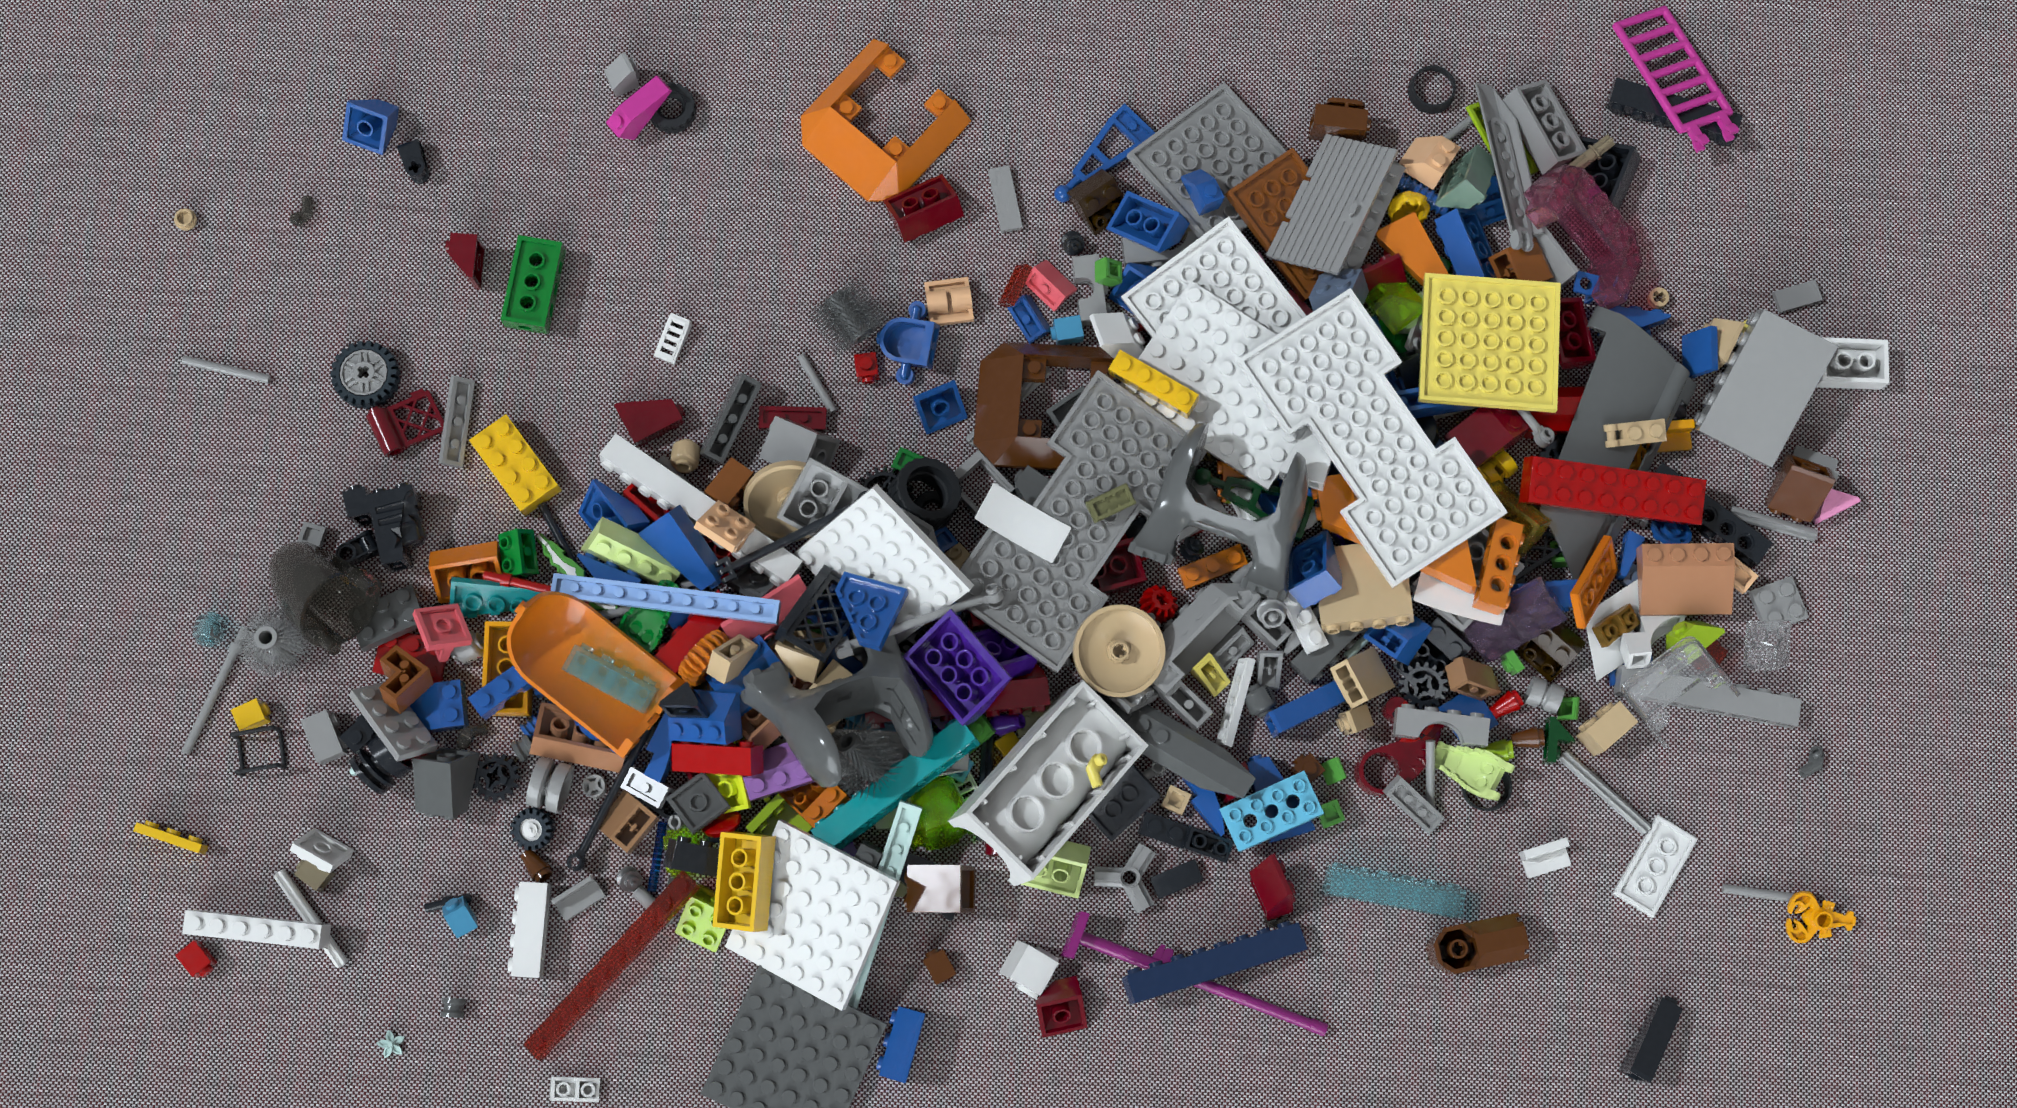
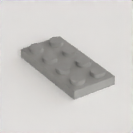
M384 682L351 690L349 697L397 762L436 751L438 747L437 742L410 706L403 713L399 714L384 703L379 689Z

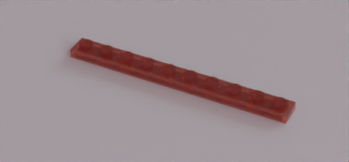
M681 871L525 1041L523 1045L537 1060L542 1061L699 890L701 886L686 871Z

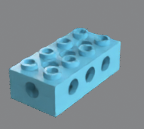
M1305 771L1219 809L1239 852H1243L1325 814ZM1291 796L1299 797V806L1289 808L1287 805L1288 798ZM1271 805H1275L1278 808V815L1274 818H1269L1266 815V810ZM1249 815H1255L1257 818V824L1252 828H1248L1245 824V819Z

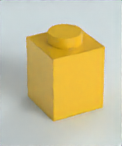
M257 698L231 709L239 731L258 728L271 722L269 718L271 711L268 704Z

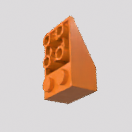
M816 782L779 794L813 828L817 821L833 814V810L838 805L846 804L851 800L838 786L825 788Z

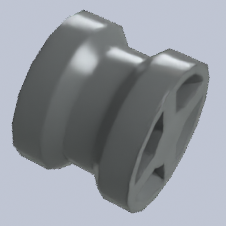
M525 734L519 741L510 743L521 762L526 761L527 757L532 755L529 754L532 740Z
M442 998L444 1009L441 1011L440 1017L464 1018L463 1006L466 1004V999Z

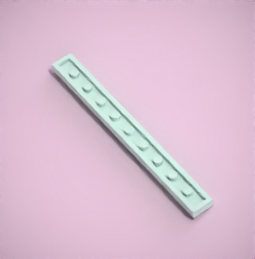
M902 800L899 802L878 870L897 880H900L923 807ZM890 907L848 1005L856 1009L858 1008Z

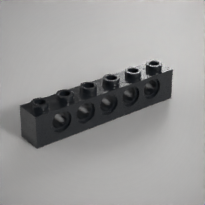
M1663 462L1653 471V473L1681 476ZM1705 494L1703 512L1709 515L1710 521L1707 522L1702 518V525H1688L1696 527L1701 531L1700 534L1708 540H1713L1716 543H1734L1735 557L1750 568L1759 564L1773 544L1707 494ZM1720 526L1727 528L1728 535L1721 533ZM1739 539L1745 541L1746 549L1739 546Z

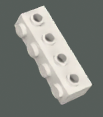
M520 882L519 887L515 888L514 898L515 901H518L517 910L513 911L512 923L516 924L515 934H511L510 948H513V958L510 957L508 961V971L511 972L513 977L543 978L551 884Z

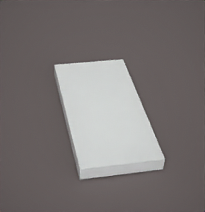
M1660 815L1655 816L1651 823V829L1643 837L1612 892L1613 895L1651 918H1654L1698 840Z

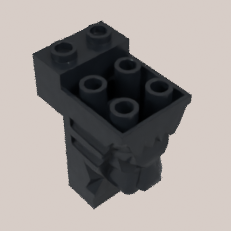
M409 483L397 484L395 488L386 490V488L375 489L372 491L373 493L365 486L362 487V485L350 486L347 491H343L347 518L358 527L373 524L381 565L391 573L414 568L411 550L423 545L424 540L428 538L422 525L423 518L419 511L423 510L421 493Z

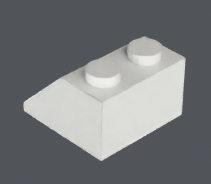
M1123 312L1096 313L1089 316L1100 347L1111 357L1115 358L1119 350H1122L1136 359L1139 358L1145 349L1143 346L1145 341L1138 333L1139 325L1133 317L1129 318Z

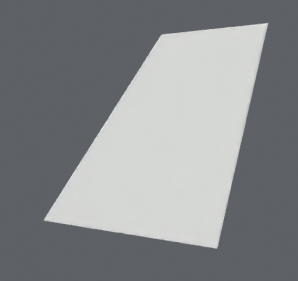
M1638 579L1600 603L1586 626L1596 681L1624 664L1620 652L1622 635L1610 646L1602 648L1592 627L1626 604H1631L1636 616L1638 615Z

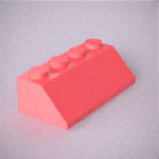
M799 574L761 597L781 601L778 625L727 619L720 626L729 639L741 634L749 640H753L756 636L760 635L764 641H767L775 635L774 631L779 628L807 587Z

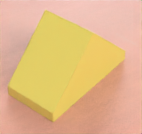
M1208 653L1190 671L1213 697H1216L1231 683L1211 653Z

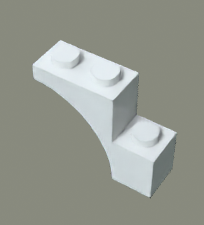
M1638 612L1637 618L1640 624L1635 627L1637 632L1623 633L1620 652L1626 669L1649 667L1652 644L1660 637L1668 634L1674 625L1684 621L1685 615L1639 616Z

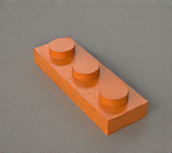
M1238 544L1177 568V572L1185 590L1236 571L1247 565L1248 562L1241 545Z

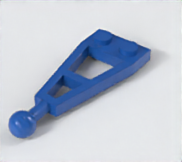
M1124 103L1108 119L1072 171L1074 177L1066 185H1060L1055 189V199L1061 203L1067 202L1069 200L1068 191L1099 170L1103 169L1107 172L1128 159L1127 154L1155 134V132ZM1115 126L1134 145L1109 160L1098 147L1111 128ZM1093 155L1102 166L1085 175L1081 171Z

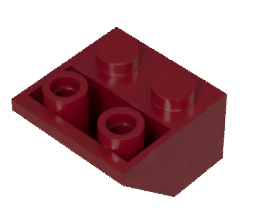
M1399 253L1393 256L1387 254L1381 257L1378 263L1374 265L1368 263L1361 267L1369 290L1363 304L1364 307L1404 289L1407 284Z
M1275 853L1269 855L1249 872L1250 883L1267 921L1293 912V903L1296 902L1293 883L1291 880H1286L1284 874L1286 873L1285 866L1282 860H1277Z

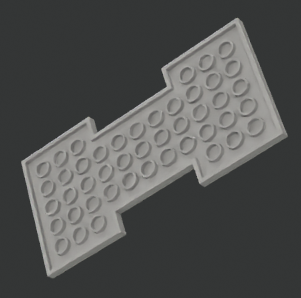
M1097 370L1046 444L1062 455L1064 459L1032 504L1033 507L1071 527L1053 563L1033 554L988 528L960 568V571L974 586L955 602L957 603L980 595L981 592L985 591V587L988 584L997 583L1004 594V598L1000 602L994 604L983 603L966 610L1058 673L1073 651L1074 638L1082 622L1091 613L1102 608L1109 598L1090 583L1139 511L1149 518L1158 498L1170 460L1178 444L1187 433ZM1203 448L1201 460L1203 459V457H1204L1205 454L1207 453V450L1204 449V448ZM1127 483L1136 504L1094 523L1085 502Z

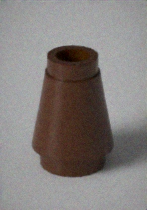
M1535 726L1510 733L1513 747L1539 749V746H1545L1543 728Z
M532 849L526 850L520 856L532 881L543 883L553 874L551 865L532 851Z

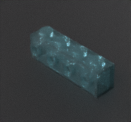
M582 643L581 646L574 645L561 668L562 670L639 712L647 713L659 691V688L655 687L657 682L646 676L643 679L635 676L636 671L626 665H623L622 668L614 664L615 659L605 654L602 657L594 654L595 649L585 643Z

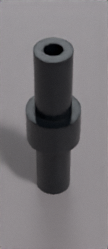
M467 893L454 897L452 895L444 896L442 900L425 903L424 908L426 913L440 910L447 901L461 896L469 903L473 901L472 895Z

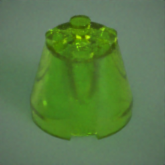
M946 775L936 777L907 799L908 803L923 807L910 846L913 850L917 849L918 846L925 847L926 851L945 848L959 843V839L967 833L968 835L974 834L964 828H954L948 822L964 803L950 777Z

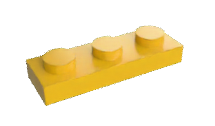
M147 820L145 824L136 822L134 832L203 855L206 854L209 847L201 844L203 839L189 835L188 839L180 837V831L167 828L165 832L158 829L159 824Z

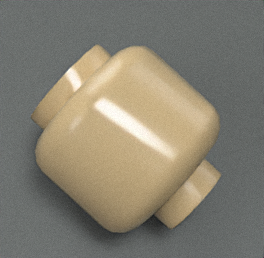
M690 439L675 442L670 456L671 465L680 473H689L695 470L699 465L700 446Z

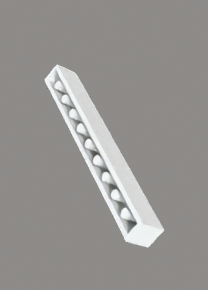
M616 433L599 454L601 466L604 469L619 474V478L628 485L632 483L638 487V491L645 497H653L664 510H672L681 505L694 525L716 503V501ZM754 529L742 548L737 553L733 552L731 554L736 559H739L774 541L757 529ZM714 542L718 547L724 549V547ZM781 548L750 563V567L756 573H764L770 577V582L779 587L798 574L802 568L803 561L785 548Z

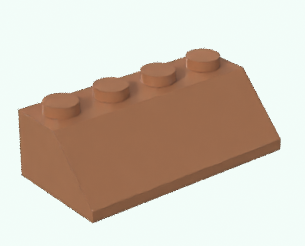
M541 702L529 754L620 772L625 757L621 758L618 754L612 752L603 742L588 738L581 731L580 727L575 725L574 719L557 705Z

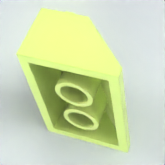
M1066 841L1034 880L1021 885L1078 899L1091 847Z

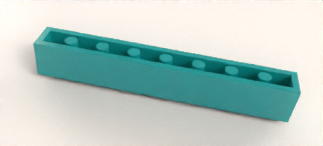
M956 719L949 721L945 725V729L940 733L933 734V744L925 756L916 757L908 753V757L903 761L896 762L890 766L898 767L889 769L888 772L891 774L886 773L884 774L886 777H881L878 783L877 781L875 784L871 783L869 793L867 787L862 796V789L858 793L853 794L850 801L846 804L838 805L833 810V814L817 821L814 825L815 827L810 831L815 837L842 850L899 806L900 800L906 801L979 746L980 742L967 725L962 726Z

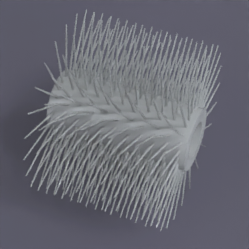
M267 604V615L265 610V617L262 615L258 616V620L255 617V623L245 616L252 624L246 623L256 630L254 631L255 633L243 629L246 631L243 632L245 637L232 639H247L245 642L248 643L240 642L241 645H244L243 647H246L244 649L248 651V653L246 652L243 655L249 656L248 660L250 658L252 661L255 659L257 661L253 664L255 667L259 668L258 664L260 663L261 666L265 667L264 671L271 672V674H274V677L276 665L278 670H280V664L281 672H283L282 666H285L283 670L287 668V663L288 665L294 663L299 666L295 661H301L291 654L293 653L292 651L307 656L302 653L304 652L302 647L315 645H299L307 642L304 639L305 637L299 638V636H304L302 634L305 633L298 631L302 621H300L301 619H295L299 617L291 616L289 618L287 616L289 614L285 612L280 614V611L279 613L277 612V607H275L276 611L274 610V605L272 610L273 617L271 615V605L269 617Z

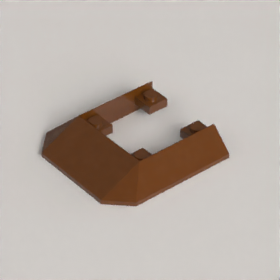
M1004 342L980 361L973 445L994 467L1026 468L1029 465L1033 469L1056 470L1064 457L1046 445L1050 438H1041L1042 420L1020 419L1023 382L1045 383L1046 366L1091 369L1090 380L1096 371L1099 370L1103 374L1107 373L1109 378L1113 380V376L1109 374L1108 368L1114 358L1101 347Z

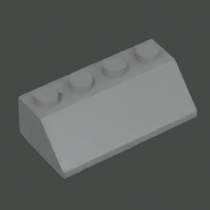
M1546 79L1516 87L1503 99L1516 117L1521 138L1542 175L1560 170L1586 151L1585 146Z

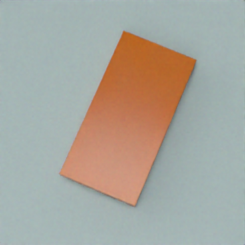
M1604 535L1570 592L1577 628H1586L1618 572L1611 536Z

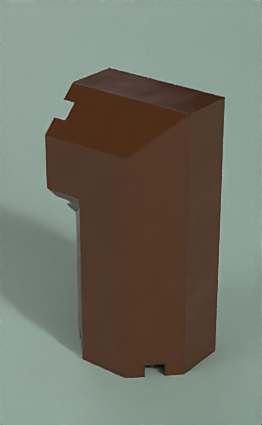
M1517 912L1440 928L1425 946L1429 964L1448 975L1529 959V954H1525V950L1529 949L1525 925L1523 921H1517L1516 917H1520Z

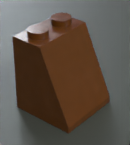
M1786 453L1765 499V503L1772 513L1778 515L1785 513L1790 515L1791 519L1801 523L1803 521L1811 522L1836 479L1830 468Z

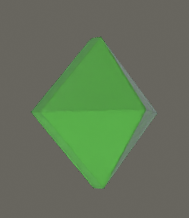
M1563 697L1558 709L1557 720H1578L1580 697Z

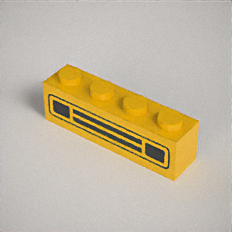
M1119 350L1108 368L1111 376L1186 419L1189 418L1199 401V394L1122 350Z

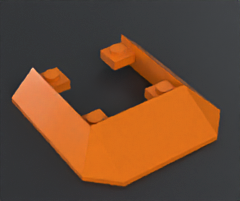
M873 39L801 115L803 148L867 202L883 201L911 188L971 123L970 118L957 101L950 99L940 89H937L924 103V108L937 119L910 148L894 136L881 149L854 127L851 122L862 112V107L850 98L854 91L876 68L892 79L906 64L904 59L889 48V44Z

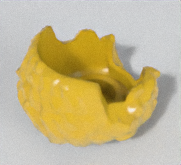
M1412 191L1402 192L1394 196L1387 208L1391 223L1413 212L1416 213L1420 223H1423L1430 212V205L1426 201L1427 196Z

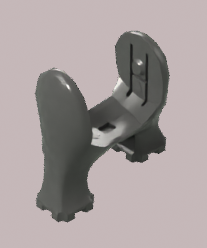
M1207 422L1197 423L1178 444L1166 469L1154 508L1139 534L1130 543L1128 551L1171 566L1175 564L1178 556L1176 553V543L1180 532L1192 526L1247 545L1252 553V565L1248 573L1242 578L1240 586L1247 590L1284 601L1288 594L1290 554L1304 515L1307 500L1308 475L1306 460L1299 452L1295 454L1286 479L1282 482L1281 494L1275 513L1253 521L1230 516L1207 506L1192 485L1197 466L1202 457L1209 427Z
M851 628L850 636L853 640L856 636ZM895 635L887 638L881 651L863 646L852 649L854 654L852 657L863 664V669L859 672L809 690L794 688L789 679V669L780 661L772 663L765 670L753 669L743 677L745 689L741 691L740 697L742 701L756 709L777 727L802 768L821 787L830 788L837 786L841 780V762L838 748L827 728L828 725L841 719L874 711L892 720L903 746L912 756H925L933 744L931 711L921 687L902 656Z

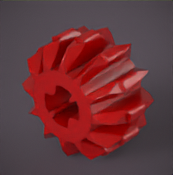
M1154 585L1143 592L1139 603L1142 605L1140 610L1145 613H1153L1155 620L1159 621L1160 624L1165 623L1174 617L1178 609L1176 604L1177 597L1172 596L1173 590L1166 591L1165 585L1160 588Z

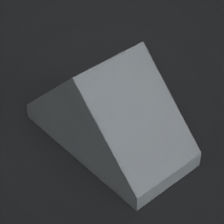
M1260 650L1256 655V684L1259 683L1260 687L1268 685L1271 690H1279L1283 651Z

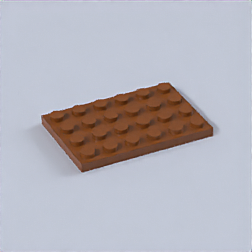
M1293 147L1224 194L1266 253L1282 221L1290 222L1291 219L1286 218L1285 215L1302 181L1310 182L1311 178L1306 177L1308 167ZM1271 259L1302 302L1309 298L1319 275L1324 273V271Z

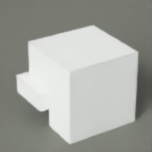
M1017 940L999 973L1016 982L1015 988L1037 999L1038 995L1041 996L1059 963L1057 961L1059 958L1037 946L1035 949Z

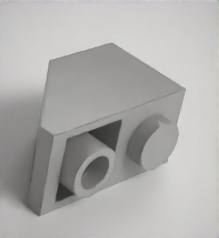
M625 52L621 53L604 71L616 98L640 87L638 79L641 77L636 63L632 57L628 59Z

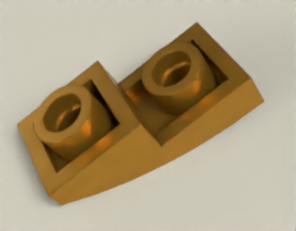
M1626 604L1592 627V630L1601 647L1604 648L1610 646L1623 633H1630L1640 624V621L1631 604Z

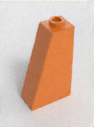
M1415 212L1377 230L1375 236L1378 244L1392 256L1399 253L1403 268L1422 286L1425 273L1448 274Z

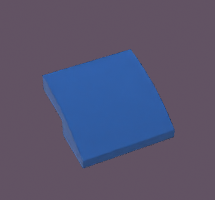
M1496 175L1491 177V185L1487 189L1486 199L1478 205L1476 203L1470 208V210H1476L1482 227L1506 219Z

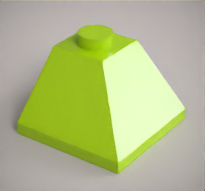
M1702 621L1679 622L1666 635V650L1692 660L1723 635L1725 630Z

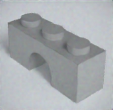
M1099 254L1072 257L1071 264L1074 284H1087L1093 290V294L1090 297L1078 299V315H1080L1082 326L1092 325L1089 317L1091 314L1111 313L1110 303L1105 302V295H1108L1107 286L1095 282V261L1099 260Z

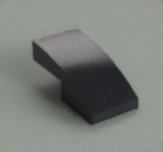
M1193 859L1150 877L1158 899H1161L1204 881L1196 859Z

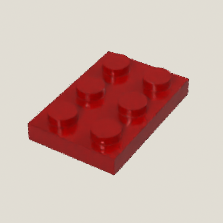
M407 633L378 646L372 673L384 675L380 659L397 645L429 668L433 683L442 682L446 662H439L434 650L426 651L421 635Z

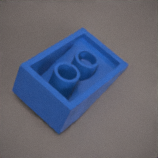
M592 479L578 512L591 531H593L601 517L635 533L644 530L650 522L637 505L597 479Z
M1327 529L1292 548L1289 560L1288 591L1304 609L1310 605L1317 604L1323 598L1334 595L1342 589V572L1330 533Z
M460 679L434 683L410 705L429 733L469 728L466 685Z

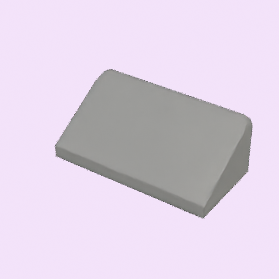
M1236 625L1209 653L1213 655L1225 673L1255 642L1243 627Z

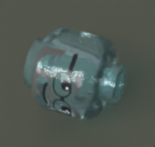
M207 612V614L196 618L192 636L196 639L197 644L205 647H214L215 644L222 642L226 623L220 618L221 616L218 613Z

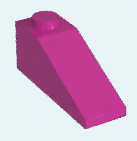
M656 75L620 104L606 124L618 138L635 140L672 90L660 76Z

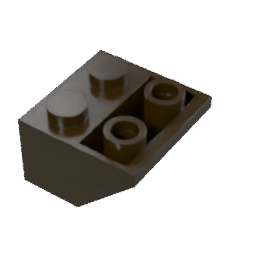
M1103 169L1067 192L1075 211L1093 235H1097L1106 229L1123 199L1115 178Z
M1551 613L1516 653L1551 682L1580 653L1586 642Z

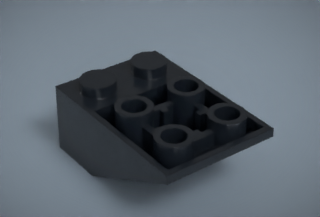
M1439 615L1430 624L1433 627L1410 663L1416 667L1417 660L1425 664L1428 659L1431 666L1437 662L1438 670L1445 669V666L1453 662L1455 658L1464 657L1475 643L1464 632ZM1398 660L1392 665L1400 674L1404 670H1408V666ZM1445 670V672H1444L1443 675H1442L1443 677H1445V676L1447 675V674H1446V670ZM1417 671L1419 674L1427 673V671ZM1434 676L1435 683L1438 684L1439 682L1437 678ZM1429 678L1423 681L1420 692L1427 686Z

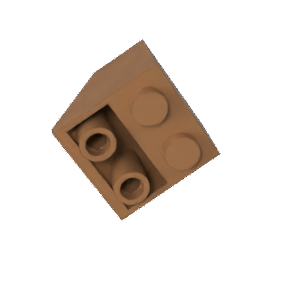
M624 790L611 806L599 830L626 853L631 855L660 818Z

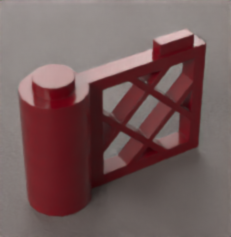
M421 388L410 393L411 397L387 408L376 406L368 411L369 414L366 416V419L386 458L396 456L406 448L443 433L444 420L429 390L424 391ZM424 398H427L430 403L427 412L415 408L417 402ZM401 408L410 410L406 421L398 419L394 411ZM413 412L425 416L421 426L410 423ZM430 417L438 420L441 427L430 430L425 428V425ZM408 426L419 430L417 437L409 441L405 436Z

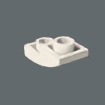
M551 1077L550 1101L599 1102L600 1078Z

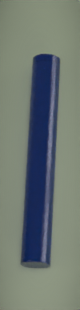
M658 822L647 888V891L650 892L657 891L667 823Z

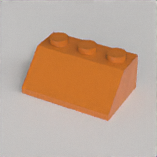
M498 541L432 551L429 555L428 568L439 604L450 602L452 577L485 580L483 579L485 570L499 574L503 573Z

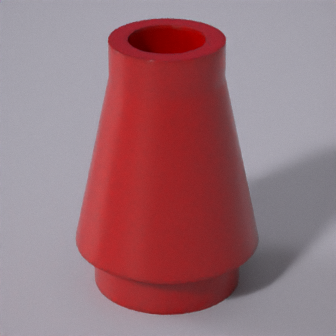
M1515 689L1512 691L1508 690L1489 709L1495 719H1498L1504 715L1521 710L1520 707L1524 705V702Z

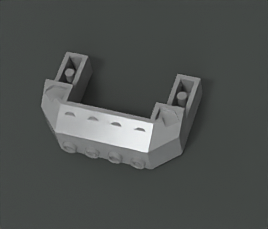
M1211 583L1206 589L1202 587L1194 595L1196 599L1190 605L1186 603L1178 611L1180 615L1175 620L1171 618L1162 628L1165 641L1164 665L1159 676L1150 686L1159 693L1158 696L1194 731L1213 714V711L1181 681L1192 668L1240 621L1253 631L1272 651H1275L1292 633L1284 623L1276 628H1269L1259 621L1257 607L1261 603V596L1257 592L1241 587V583Z

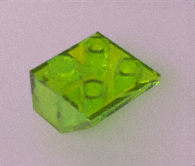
M1407 282L1379 283L1369 291L1365 299L1372 312L1393 335H1396L1422 314L1423 299Z

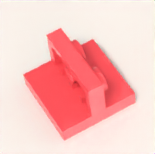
M458 603L414 609L412 615L426 651L434 650L439 662L448 661L454 647L471 645L473 639Z

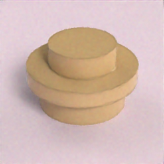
M180 209L175 214L174 223L179 229L188 231L195 227L197 216L190 209Z

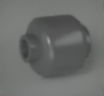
M1259 683L1248 688L1244 703L1252 716L1261 718L1274 710L1277 700L1268 685L1260 687Z

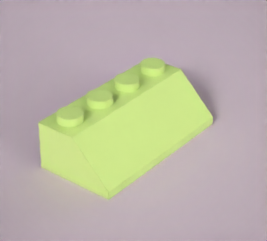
M601 517L581 547V551L592 554L604 562H612L625 572L631 570L640 575L639 578L653 585H658L660 580L675 582L680 575V572L644 541L638 533L604 517Z

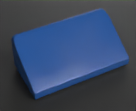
M1022 295L1007 307L1029 344L1050 333V326L1031 295Z

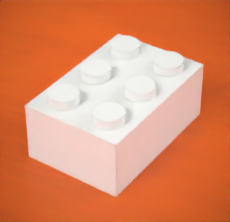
M1821 337L1837 345L1838 348L1817 387L1880 390L1889 384L1888 340Z

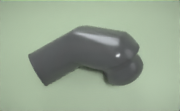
M1814 746L1810 749L1808 764L1798 769L1802 778L1805 779L1822 769L1824 762L1823 749L1819 746Z

